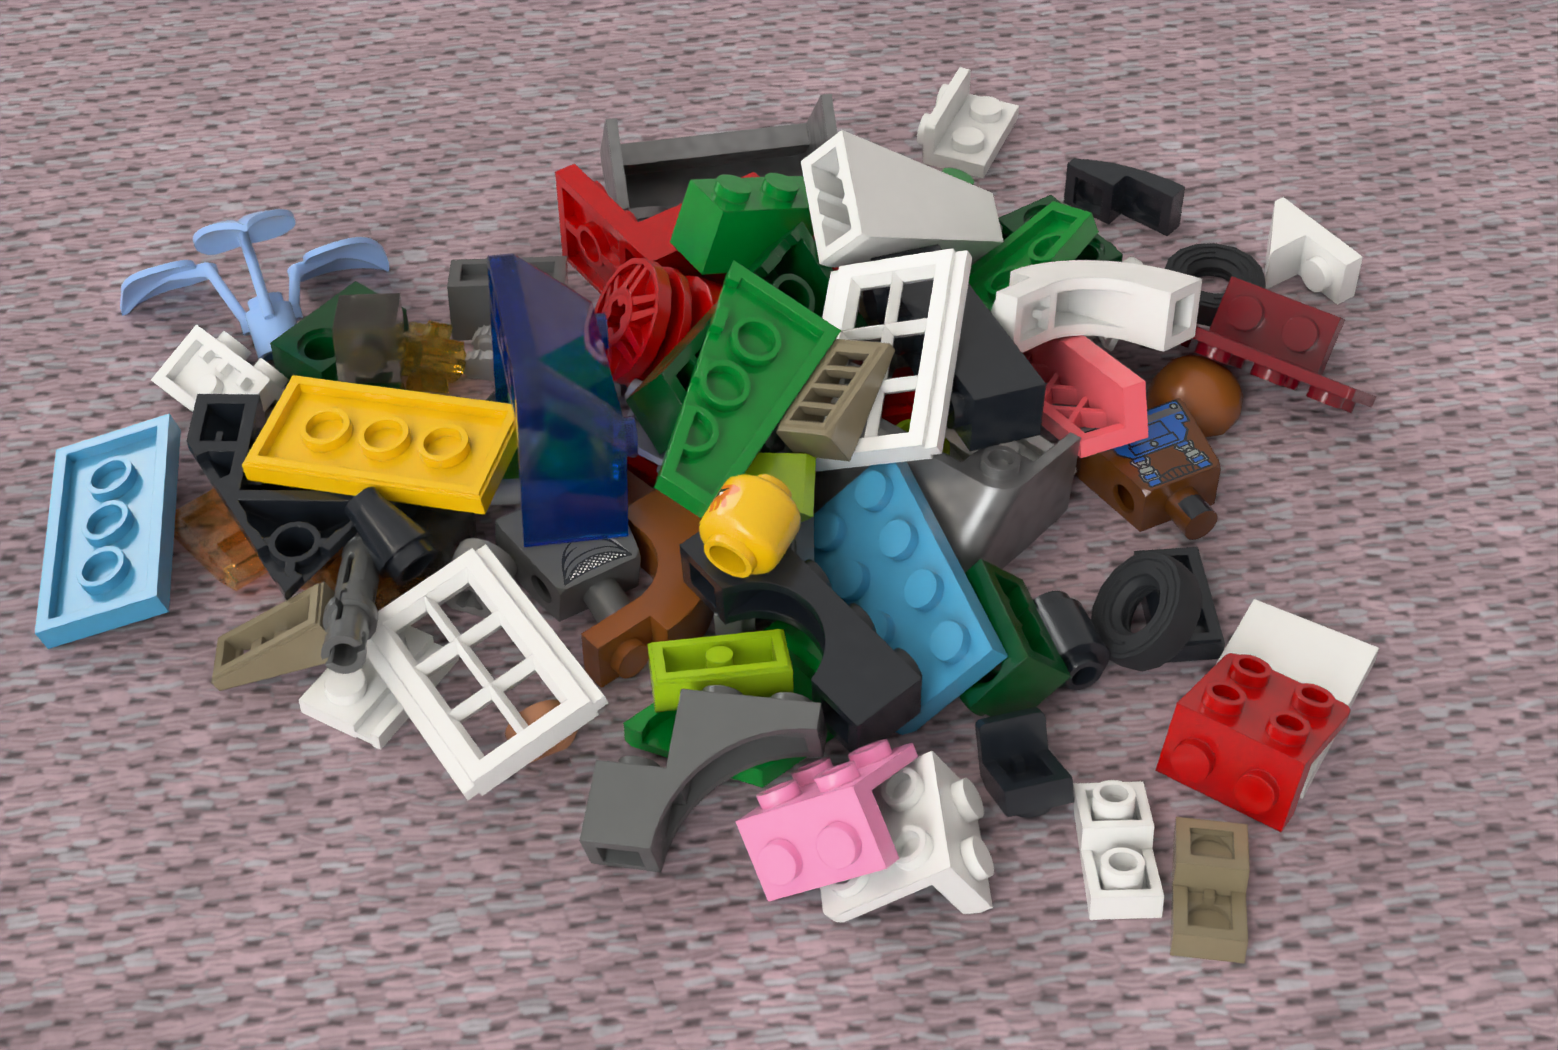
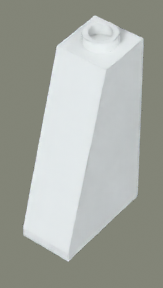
M844 130L838 132L801 161L819 264L824 266L839 267L869 262L873 257L938 244L942 250L952 248L955 252L968 250L972 256L973 263L1004 242L993 193Z

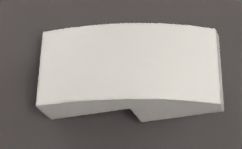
M1106 780L1100 783H1073L1074 816L1089 920L1162 918L1164 893L1152 849L1154 822L1143 781L1122 782Z

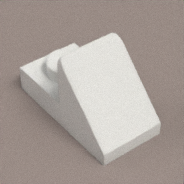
M1284 197L1276 200L1267 244L1264 276L1266 282L1265 289H1269L1298 274L1311 291L1322 292L1337 305L1352 298L1355 295L1363 256Z

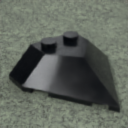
M197 394L186 440L188 448L285 599L289 600L358 533L353 522L344 513L346 505L354 496L248 481L242 464L266 423L260 394Z

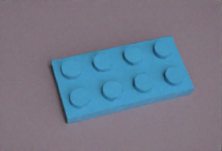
M170 413L56 449L35 634L47 649L169 612L181 429Z
M907 461L870 465L814 514V562L827 575L832 590L848 605L856 603L864 609L873 621L877 634L893 650L895 648L905 650L914 659L921 671V712L898 729L896 733L904 735L918 730L1008 657Z

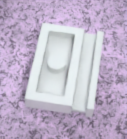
M412 626L398 634L418 664L443 647L434 643L432 635ZM367 656L363 666L354 673L341 674L327 668L299 699L302 713L354 738L358 737L380 750L409 718ZM459 657L429 677L435 687L457 663Z

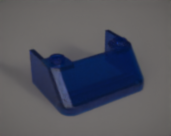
M514 253L487 255L495 402L509 404V393L517 430L524 547L627 537V457L638 455V436L634 416L623 417L605 352L609 348L605 313H595L590 300Z

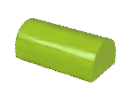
M784 629L648 643L655 712L677 710L681 689L702 691L704 687L710 685L727 686L738 690L743 695L771 698L773 694L779 692L793 693V669Z

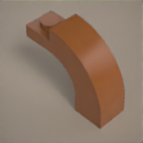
M657 489L622 509L639 548L641 557L640 567L652 577L653 582L634 601L581 633L584 670L600 688L619 676L630 678L639 673L649 660L648 643L704 637L714 616V612L683 581L679 545L699 532L701 518Z

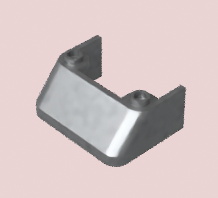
M832 94L820 95L807 123L626 144L620 143L617 118L605 119L600 157L607 194L623 210L631 211L638 222L683 203L690 179H715L722 174L743 177L752 172H755L760 177H765L768 173L803 176L801 161L837 134Z
M849 359L848 366L861 367L864 361ZM846 379L845 385L849 384L852 379ZM881 418L878 436L908 433ZM866 421V424H865V426H864V429H863V431H862V433H861L860 438H864V436H865L867 421ZM1070 432L1035 461L1017 453L1012 448L1001 445L980 449L963 462L944 452L933 455L932 459L907 461L964 573L979 559H983L1003 569L1028 548L1068 509L1081 437ZM869 466L816 471L814 514Z

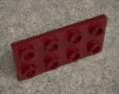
M1231 276L1210 329L1206 330L1196 326L1193 339L1198 340L1194 351L1198 354L1239 369L1243 368L1245 360L1254 362L1249 374L1295 391L1300 381L1310 385L1306 394L1307 397L1352 413L1356 403L1372 407L1376 399L1374 395L1322 375L1345 322V319ZM1192 338L1179 345L1189 348Z

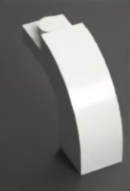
M1070 260L1040 263L1011 271L1009 287L996 292V300L992 306L991 313L1022 353L1047 341L1068 336L1109 337L1165 352L1195 337L1202 279L1163 268L1115 261Z

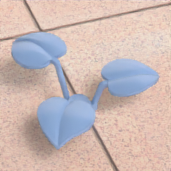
M287 209L259 211L245 215L238 221L226 220L210 224L199 229L193 236L196 250L206 255H216L238 247L242 248L257 294L256 297L247 302L250 311L246 313L219 276L216 264L209 262L195 264L192 260H179L134 273L126 278L121 286L120 310L122 316L126 315L140 303L158 294L209 279L240 322L243 335H251L258 360L262 358L265 361L273 360L270 343L297 324V321L303 319L300 308V282L322 274L346 269L367 268L381 269L389 272V262L381 244L367 237L347 238L318 247L304 254L303 261L295 263L287 269L289 301H284L282 293L267 292L252 243L279 237L293 229L296 224L294 214Z

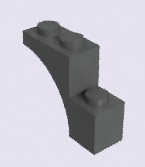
M722 685L706 686L702 691L681 689L666 767H660L655 761L640 756H624L618 762L596 760L579 840L590 862L593 864L661 873L671 843L680 826L697 804L717 786L738 773L769 761L793 757H824L828 731L821 703L812 702L803 695L791 692L775 693L771 698L743 695L734 688Z

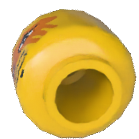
M742 474L730 477L721 487L699 522L700 538L704 543V553L717 568L735 577L744 578L749 577L751 574L759 575L772 571L780 562L801 526V515L791 498L792 495L789 488L781 480L768 474H759L758 476Z

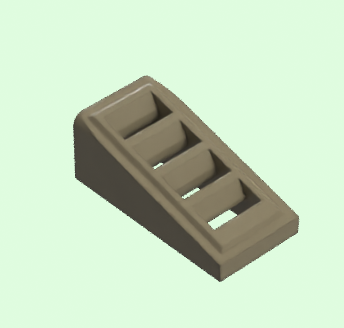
M835 339L783 415L777 428V435L793 453H806L816 458L850 462L894 355L895 349L892 345L881 342ZM849 359L864 361L861 367L846 366ZM841 378L852 379L849 385L839 384ZM833 397L839 398L836 403H831Z
M325 582L318 583L218 637L211 683L219 691L325 664L328 658L322 660L321 649L327 633L322 622L325 606L334 597L335 592Z

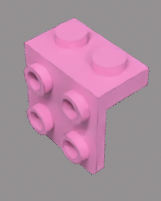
M887 739L878 740L848 754L850 762L833 766L830 757L821 758L791 772L792 780L776 784L756 795L760 806L737 820L736 824L768 902L887 869L900 859L872 790L918 758L913 743L891 749Z

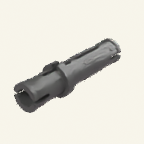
M356 534L343 546L342 562L338 572L335 595L325 606L322 622L327 634L322 644L321 658L322 660L328 658L325 664L327 668L341 674L354 673L365 663L367 640L371 639L376 632L379 616L374 604L379 584V572L359 534Z

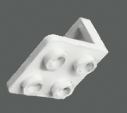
M933 751L919 756L872 790L900 859L887 869L820 887L823 912L828 918L836 922L849 921L931 885L963 914L982 913L993 908L988 878L994 874V865L991 855L980 835L978 819L984 816V808L976 787L968 778L960 779Z

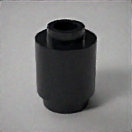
M1063 591L1046 592L1033 599L1037 611L1071 675L1059 688L1067 686L1071 690H1081L1093 685L1099 680L1110 659V653L1082 604L1078 600L1070 598Z

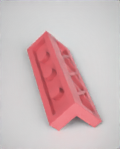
M1086 336L1056 338L1023 352L1044 382L1048 383L1046 384L1041 425L1059 440L1063 439L1070 432L1081 437L1078 451L1080 458L1149 438L1146 381ZM1052 404L1074 405V406H1076V407L1057 406V405H1052ZM1081 427L1097 428V430L1085 433L1081 430Z

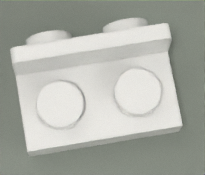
M960 67L950 84L944 83L941 86L936 106L932 113H925L923 115L917 132V144L923 146V164L943 169L948 167L956 168L971 176L984 178L1018 119L1019 106L999 101L990 96L969 94L971 70Z
M195 325L151 381L191 412L194 410L197 394H260L265 412L274 400L278 402L284 391L282 388L289 379L262 358L252 366L246 361L252 353L225 331L215 339L201 327Z

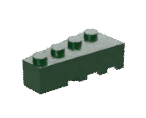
M801 221L764 250L750 265L748 270L822 318L830 274L834 270L832 267L819 264L816 242L803 221ZM717 302L625 400L659 454L667 450ZM858 310L855 328L867 327L868 324Z

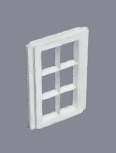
M953 248L844 265L839 266L837 271H831L822 318L841 330L836 339L869 342L881 340V343H890L893 347L895 338L925 334L918 375L888 379L889 365L868 416L864 438H859L850 462L816 458V471L932 459L933 455L942 454L972 256L968 250L955 252ZM934 280L928 318L897 322L904 284ZM890 287L884 324L855 328L861 291ZM841 378L839 384L845 385L846 378ZM916 391L909 432L878 436L885 395ZM833 397L831 403H836L839 398Z
M486 544L476 551L471 548L379 610L376 632L371 639L367 640V658L467 801L478 793L483 796L597 717L599 715L597 711L608 704L603 693ZM471 585L492 614L463 634H460L440 606ZM429 614L450 643L418 664L398 634ZM503 627L526 659L494 680L472 648ZM458 657H461L483 688L451 710L429 677ZM537 672L561 704L528 726L505 693ZM494 702L517 734L484 756L462 723Z

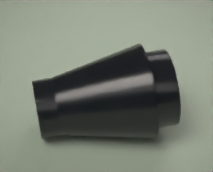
M368 487L362 490L346 505L344 513L353 522L382 578L391 577L396 585H404L422 574L436 559L438 550L431 543L433 534L385 499L375 487Z

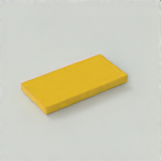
M293 375L246 456L242 467L248 481L352 496L357 495L368 487H375L388 501L485 515L527 428L529 418L526 406Z

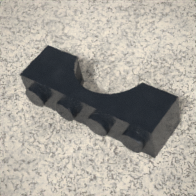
M699 532L679 545L683 581L725 625L753 618L774 619L798 628L815 643L823 658L811 679L812 702L821 703L827 730L850 753L872 742L887 739L921 712L922 674L914 659L901 648L893 650L877 634L873 621L864 609L856 603L848 605L832 590L827 575L816 562L811 559L803 561L788 547L780 562L769 573L751 574L749 577L740 578L723 572L707 558L704 553V543L700 538Z

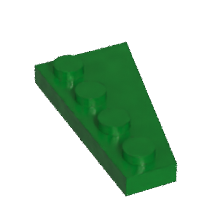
M1052 201L1004 239L1003 243L992 249L971 266L969 285L991 312L996 300V292L1009 287L1012 270L1040 263L1075 260L1099 232L1092 213Z
M733 260L726 274L654 488L699 518H702L724 483L730 477L746 473L841 330Z

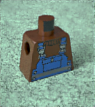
M1181 398L1147 409L1149 438L1084 458L1077 457V472L1075 475L1140 532L1172 520L1187 539L1196 540L1208 534L1217 522V513L1210 506L1215 504L1221 471L1220 462ZM1097 428L1086 431L1085 433L1097 430Z

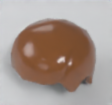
M1191 354L1172 359L1154 377L1146 392L1147 409L1181 398L1205 437L1223 435L1237 423L1241 415L1244 398L1237 378L1226 367L1210 358Z

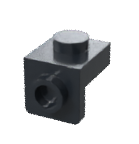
M1033 707L979 719L975 723L980 776L986 790L1007 818L1012 816L1024 818L1038 817L1048 813L1052 807L1075 802L1073 778L1048 749L1046 717L1039 708Z

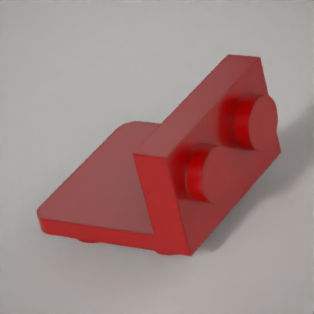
M1228 653L1177 702L1155 771L1282 832L1295 812L1312 763L1346 725L1351 710L1348 705L1335 699L1331 692L1321 686L1300 683L1272 670L1267 662L1256 656Z

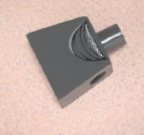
M605 472L495 520V545L507 552L516 563L517 573L514 578L557 621L561 622L589 609L597 623L631 602L625 592L639 586L641 557L639 548Z

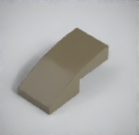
M1176 817L1173 840L1170 955L1245 963L1248 946L1246 890L1250 873L1248 824Z

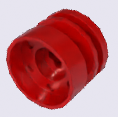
M632 258L619 266L607 281L595 307L589 337V354L593 370L602 380L623 384L626 387H629L635 378L644 381L718 301L723 285L699 276H684L678 269L661 267L659 263L646 258Z

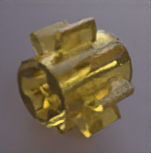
M431 320L427 324L412 321L409 323V331L398 336L392 348L391 358L394 372L408 377L405 390L417 392L433 391L446 394L449 392L448 383H454L461 377L466 366V352L464 342L450 339L452 325Z

